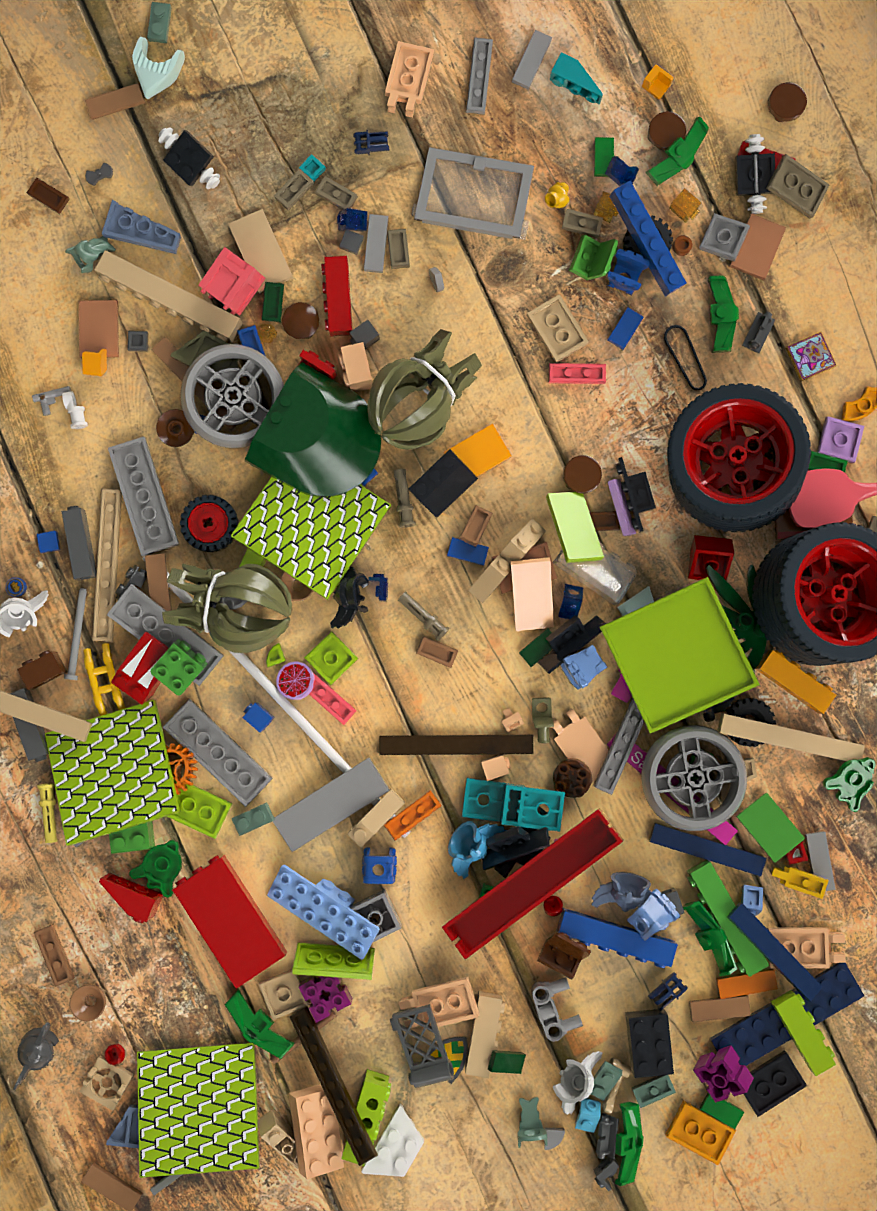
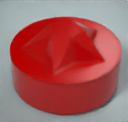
M550 896L544 901V911L547 915L555 917L562 913L563 902L559 897Z
M120 1044L108 1046L105 1051L106 1061L110 1065L120 1064L125 1058L123 1046Z

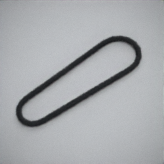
M670 326L664 333L665 343L689 386L694 390H702L707 384V379L690 337L682 326ZM672 328H680L686 335L704 378V384L699 388L691 384L667 340V333Z

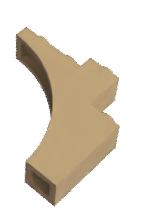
M531 519L508 543L468 591L483 603L511 572V561H520L543 536L546 530L535 520Z

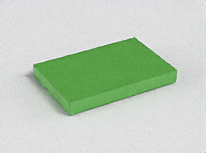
M767 792L736 816L774 863L805 839Z

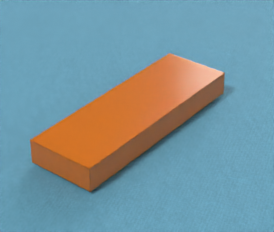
M430 790L385 823L384 827L394 841H396L442 805Z
M773 968L761 970L750 977L743 973L716 978L720 999L778 989Z

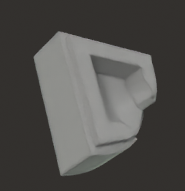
M545 1128L548 1146L544 1144V1149L549 1150L561 1143L565 1130L564 1128Z

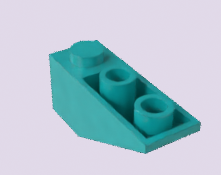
M561 52L551 71L550 81L558 87L568 89L574 95H581L587 101L600 105L603 96L601 90L577 59Z

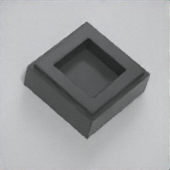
M346 229L339 248L357 255L364 236Z
M128 331V351L148 352L149 333L147 331Z

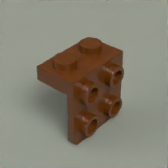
M559 932L545 941L537 961L572 980L581 960L588 957L591 950L587 949L584 943L575 942L570 939L569 935Z

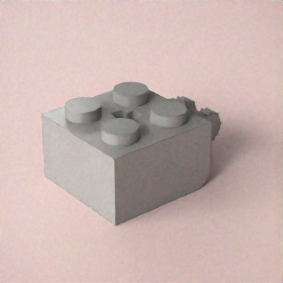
M385 889L350 907L380 928L373 942L402 927V923ZM373 913L380 915L378 921L375 918H371Z

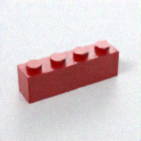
M347 255L324 257L325 263L321 264L322 275L326 277V282H322L323 294H327V301H324V312H328V319H325V330L329 331L330 337L350 336L349 332L353 330L348 258Z

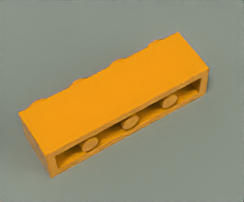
M768 650L756 667V670L818 714H824L836 697V694L832 692L833 688L825 683L820 684L816 681L817 677L810 672H803L798 663L786 660L782 652Z

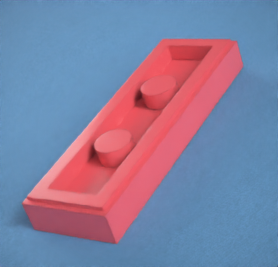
M549 363V383L605 384L606 364Z
M313 673L315 681L309 695L340 723L345 725L357 710Z

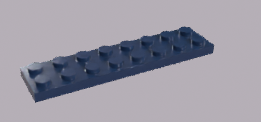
M837 963L814 977L823 988L811 1002L807 1001L796 988L791 990L796 995L800 994L804 1000L805 1005L803 1007L806 1012L809 1011L815 1020L814 1026L865 996L846 963ZM771 1002L753 1012L751 1016L741 1019L710 1038L717 1052L719 1049L731 1045L740 1057L738 1063L745 1066L792 1039Z

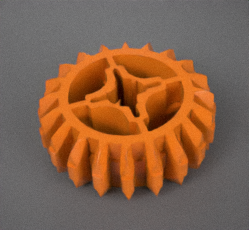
M171 743L169 747L166 745L168 756L178 754L182 757L180 760L176 759L173 762L169 759L170 765L175 767L172 776L173 780L177 782L174 784L176 794L180 795L181 789L188 791L187 784L193 785V782L190 781L191 778H197L193 774V771H198L197 767H193L197 760H191L194 754L189 753L187 747L183 748L181 744L176 746L174 743ZM185 767V773L182 777L181 770Z

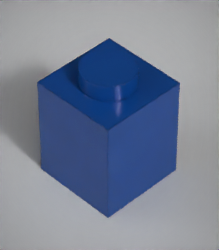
M250 703L243 711L245 715L242 717L260 733L275 718L259 703H254V705Z

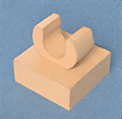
M510 708L502 711L506 719L501 722L506 732L524 724L519 712L512 714Z

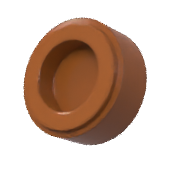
M685 235L678 236L673 243V251L679 256L687 255L692 249V240Z

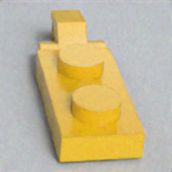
M773 866L771 872L772 876L780 878V883L784 884L785 887L823 899L829 881L820 876L784 866V870Z

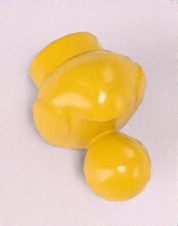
M556 182L555 185L548 189V193L545 195L546 204L550 208L565 207L570 200L568 196L569 186L565 182Z

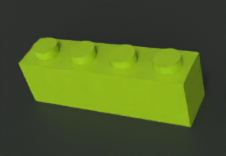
M790 990L771 1001L809 1070L815 1076H818L835 1066L836 1063L833 1060L835 1054L829 1046H825L823 1042L825 1037L819 1028L816 1029L813 1023L815 1020L809 1011H805L803 1007L805 1002L800 994L796 995Z

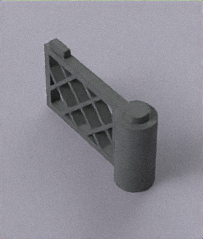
M430 1004L394 1013L390 1022L393 1031L397 1030L411 1070V1073L408 1074L410 1084L414 1085L415 1088L454 1079L453 1065L450 1059H448ZM427 1011L429 1017L427 1023L416 1018L419 1013ZM406 1017L410 1019L409 1027L407 1028L400 1024L399 1018ZM414 1022L424 1027L421 1034L411 1030ZM426 1029L434 1033L435 1038L433 1041L423 1037ZM407 1034L418 1039L414 1046L406 1041ZM420 1040L430 1045L427 1053L417 1048ZM432 1047L440 1051L441 1057L435 1058L429 1055ZM414 1052L424 1057L421 1062H413L412 1054Z

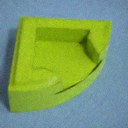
M280 643L274 645L269 651L266 659L267 668L286 661Z

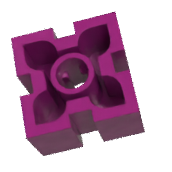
M311 976L300 982L299 989L305 1001L311 1000L309 1009L316 1022L330 1016L334 1007L339 1011L351 1005L353 998L346 985L341 987L342 978L325 976L316 978V976ZM323 990H324L325 992H328V991H329V992H330L329 995H328V996L323 995V994H322Z
M731 1045L719 1049L717 1054L710 1052L700 1056L693 1069L701 1083H707L708 1087L706 1090L715 1103L728 1099L730 1093L734 1097L747 1093L754 1079L747 1067L738 1063L740 1057Z

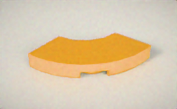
M867 386L864 389L863 395L858 400L845 402L842 420L847 422L858 421L877 409V388Z

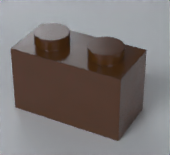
M44 651L39 654L40 658L34 661L33 659L27 660L22 663V667L17 669L27 690H34L67 673L58 652Z

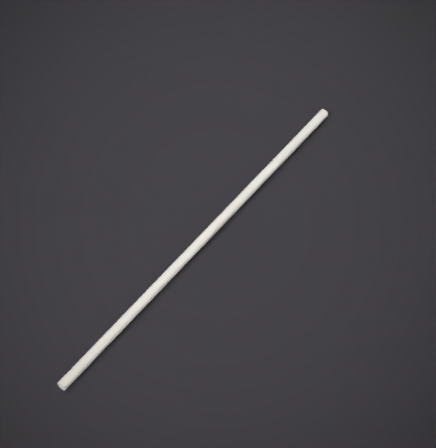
M169 584V588L183 603L193 601V598L186 591ZM229 651L343 773L351 769L346 761L244 653ZM377 798L371 803L375 806L381 799ZM409 830L402 837L405 838L411 831Z

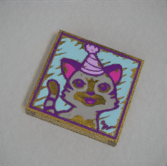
M818 332L785 348L800 382L837 366L822 332Z

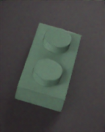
M152 2L147 35L149 42L167 43L172 10L171 4Z
M267 802L232 818L239 836L275 820Z
M605 1061L593 1077L594 1087L591 1095L604 1101L622 1076L623 1070Z
M669 1075L656 1076L632 1087L640 1108L676 1093Z

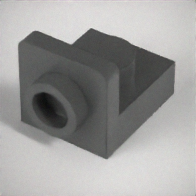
M607 1157L593 1169L596 1175L594 1179L601 1188L605 1187L608 1191L612 1188L607 1178L612 1177L619 1168L616 1159Z

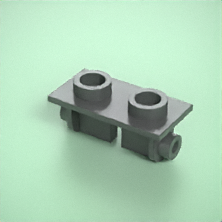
M765 312V314L757 313L742 346L760 353L775 322L770 312Z
M134 565L133 568L130 567L125 575L126 581L124 584H120L115 592L117 594L116 599L119 600L131 584L141 588L147 578V571L142 568L138 571L139 567L137 565Z
M602 1113L599 1120L598 1136L600 1137L595 1153L600 1159H604L605 1156L615 1159L619 1119Z

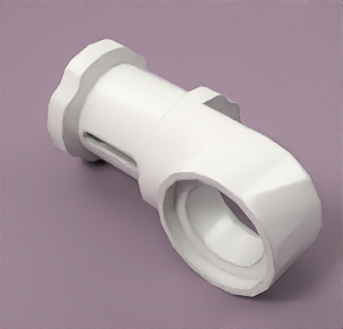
M73 391L62 393L64 406L71 416V429L87 427L88 423L85 422L83 413L85 408L77 406Z

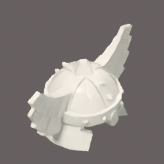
M42 591L28 601L22 598H8L0 605V633L10 637L13 629L25 631L30 624L36 627L37 618L34 612L44 606L43 604L47 601L49 595L48 591Z
M597 1051L587 1055L581 1063L575 1060H566V1069L561 1070L559 1073L561 1075V1083L554 1085L553 1090L562 1101L561 1108H563V1112L567 1115L569 1113L572 1115L576 1102H581L588 1098L593 1092L594 1078L591 1071L601 1059L602 1052Z

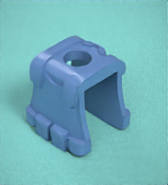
M594 645L588 646L576 654L568 655L563 659L564 663L560 665L569 682L577 690L588 686L597 674L608 667L599 656Z
M654 889L646 902L640 908L638 907L627 921L630 925L634 926L641 938L646 941L656 932L665 930L669 923L676 921L680 917V914L665 894H662L658 889Z

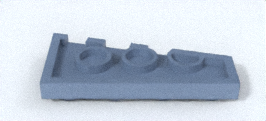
M112 200L102 230L103 237L173 254L177 253L181 240L180 233L160 223L157 224L151 221L150 218L144 215L141 216L132 209L125 208Z

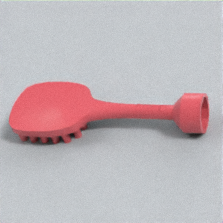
M837 469L807 471L801 491L789 508L790 517L797 527L813 529L826 524L840 523L852 516L857 503L877 495V483L854 482L845 472Z

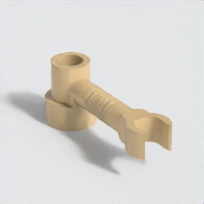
M611 1058L609 1063L623 1071L622 1076L602 1104L604 1112L610 1114L613 1111L615 1097L622 1078H628L631 1072V1066L623 1064L615 1058Z

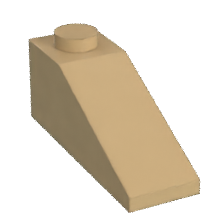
M391 789L347 835L361 848L405 802Z

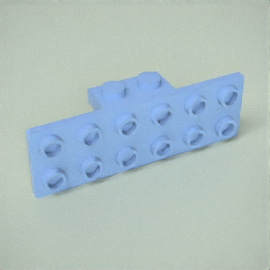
M286 865L281 866L267 894L269 898L361 960L365 958L380 930L378 926L350 908L355 899L348 892L342 891L331 881L324 878L315 885Z

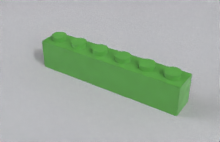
M705 860L687 870L689 874L687 879L693 888L696 886L699 892L697 894L698 899L702 905L706 904L709 914L724 930L732 955H735L738 960L736 965L741 973L745 972L750 977L768 967L769 963L765 956L727 918L736 906L711 862Z

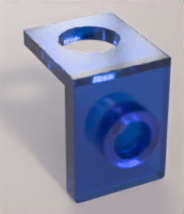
M565 584L558 617L570 619L574 615L578 617L583 601V587ZM569 590H575V591H577L579 594H577V595L571 594V593L569 592Z

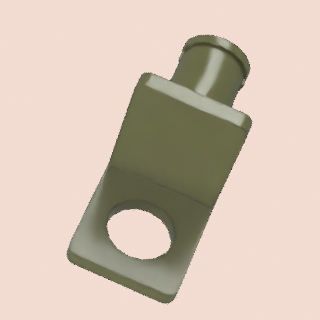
M533 698L532 719L534 727L538 728L537 740L539 743L550 742L549 727H554L551 698ZM541 702L547 705V710L544 712H539L536 709V706Z

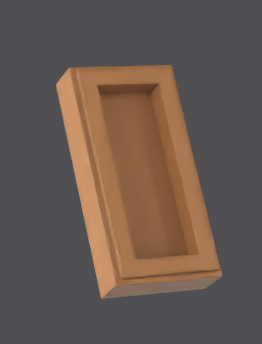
M475 505L459 539L477 547L493 513Z
M423 636L416 654L452 668L458 650Z

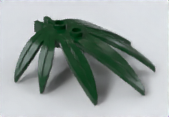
M708 565L706 571L712 585L724 601L737 611L735 612L722 605L732 628L735 629L734 632L738 640H744V642L740 643L744 653L752 649L747 659L752 670H754L763 657L767 643L765 634L762 633L761 627L757 623L758 619L755 617V608H753L754 600H752V594H754V591L752 590L755 584L754 578L757 576L753 565H750L747 571V593L753 611H751L734 588L714 568Z

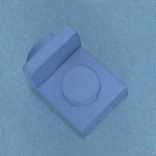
M743 885L741 903L755 917L763 909V888Z

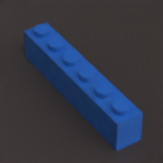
M628 181L614 189L610 198L643 258L650 261L649 269L664 296L666 297L682 288L687 282L632 182Z
M563 908L557 927L558 933L563 932L569 935L571 940L572 938L577 939L586 946L594 944L598 945L600 950L609 952V949L617 951L616 954L623 957H628V955L635 956V959L640 962L652 961L655 966L660 968L672 967L678 946L674 940L654 934L644 941L636 929Z

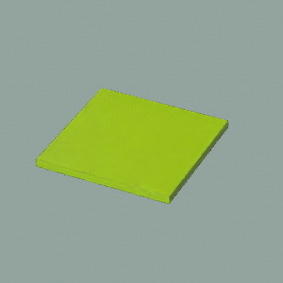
M708 577L600 627L650 734L760 685Z

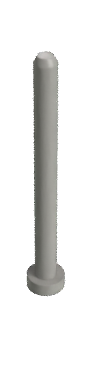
M80 588L78 594L68 674H64V679L78 680V676L75 674L87 594L84 588Z

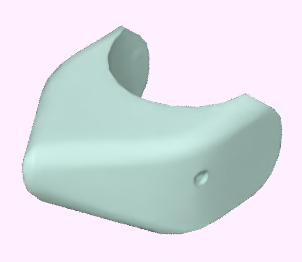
M139 37L133 51L132 60L146 99H150L176 81L183 66L185 54L182 50H177L172 58L165 62H152L147 59V39Z

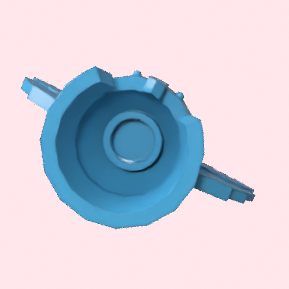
M467 821L455 830L449 841L448 853L453 857L451 865L458 877L462 876L465 879L469 876L470 864L487 855L486 839L494 836L496 833L507 831L504 830V826L486 824L477 828L472 821Z

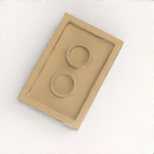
M560 294L527 313V317L555 363L589 343Z

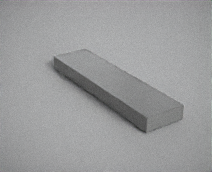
M474 37L466 113L485 115L493 39Z

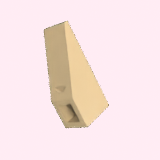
M271 1109L258 1120L260 1136L298 1169L294 1131L281 1116Z

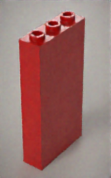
M216 855L208 861L210 865L204 869L200 866L192 871L193 876L189 879L183 877L175 883L177 886L172 891L237 989L285 957L287 950L226 856L223 855L219 858Z

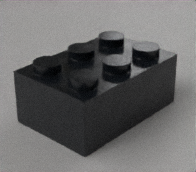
M653 1009L625 1012L631 1071L634 1077L642 1078L674 1074L669 1020L665 1009L662 1011Z

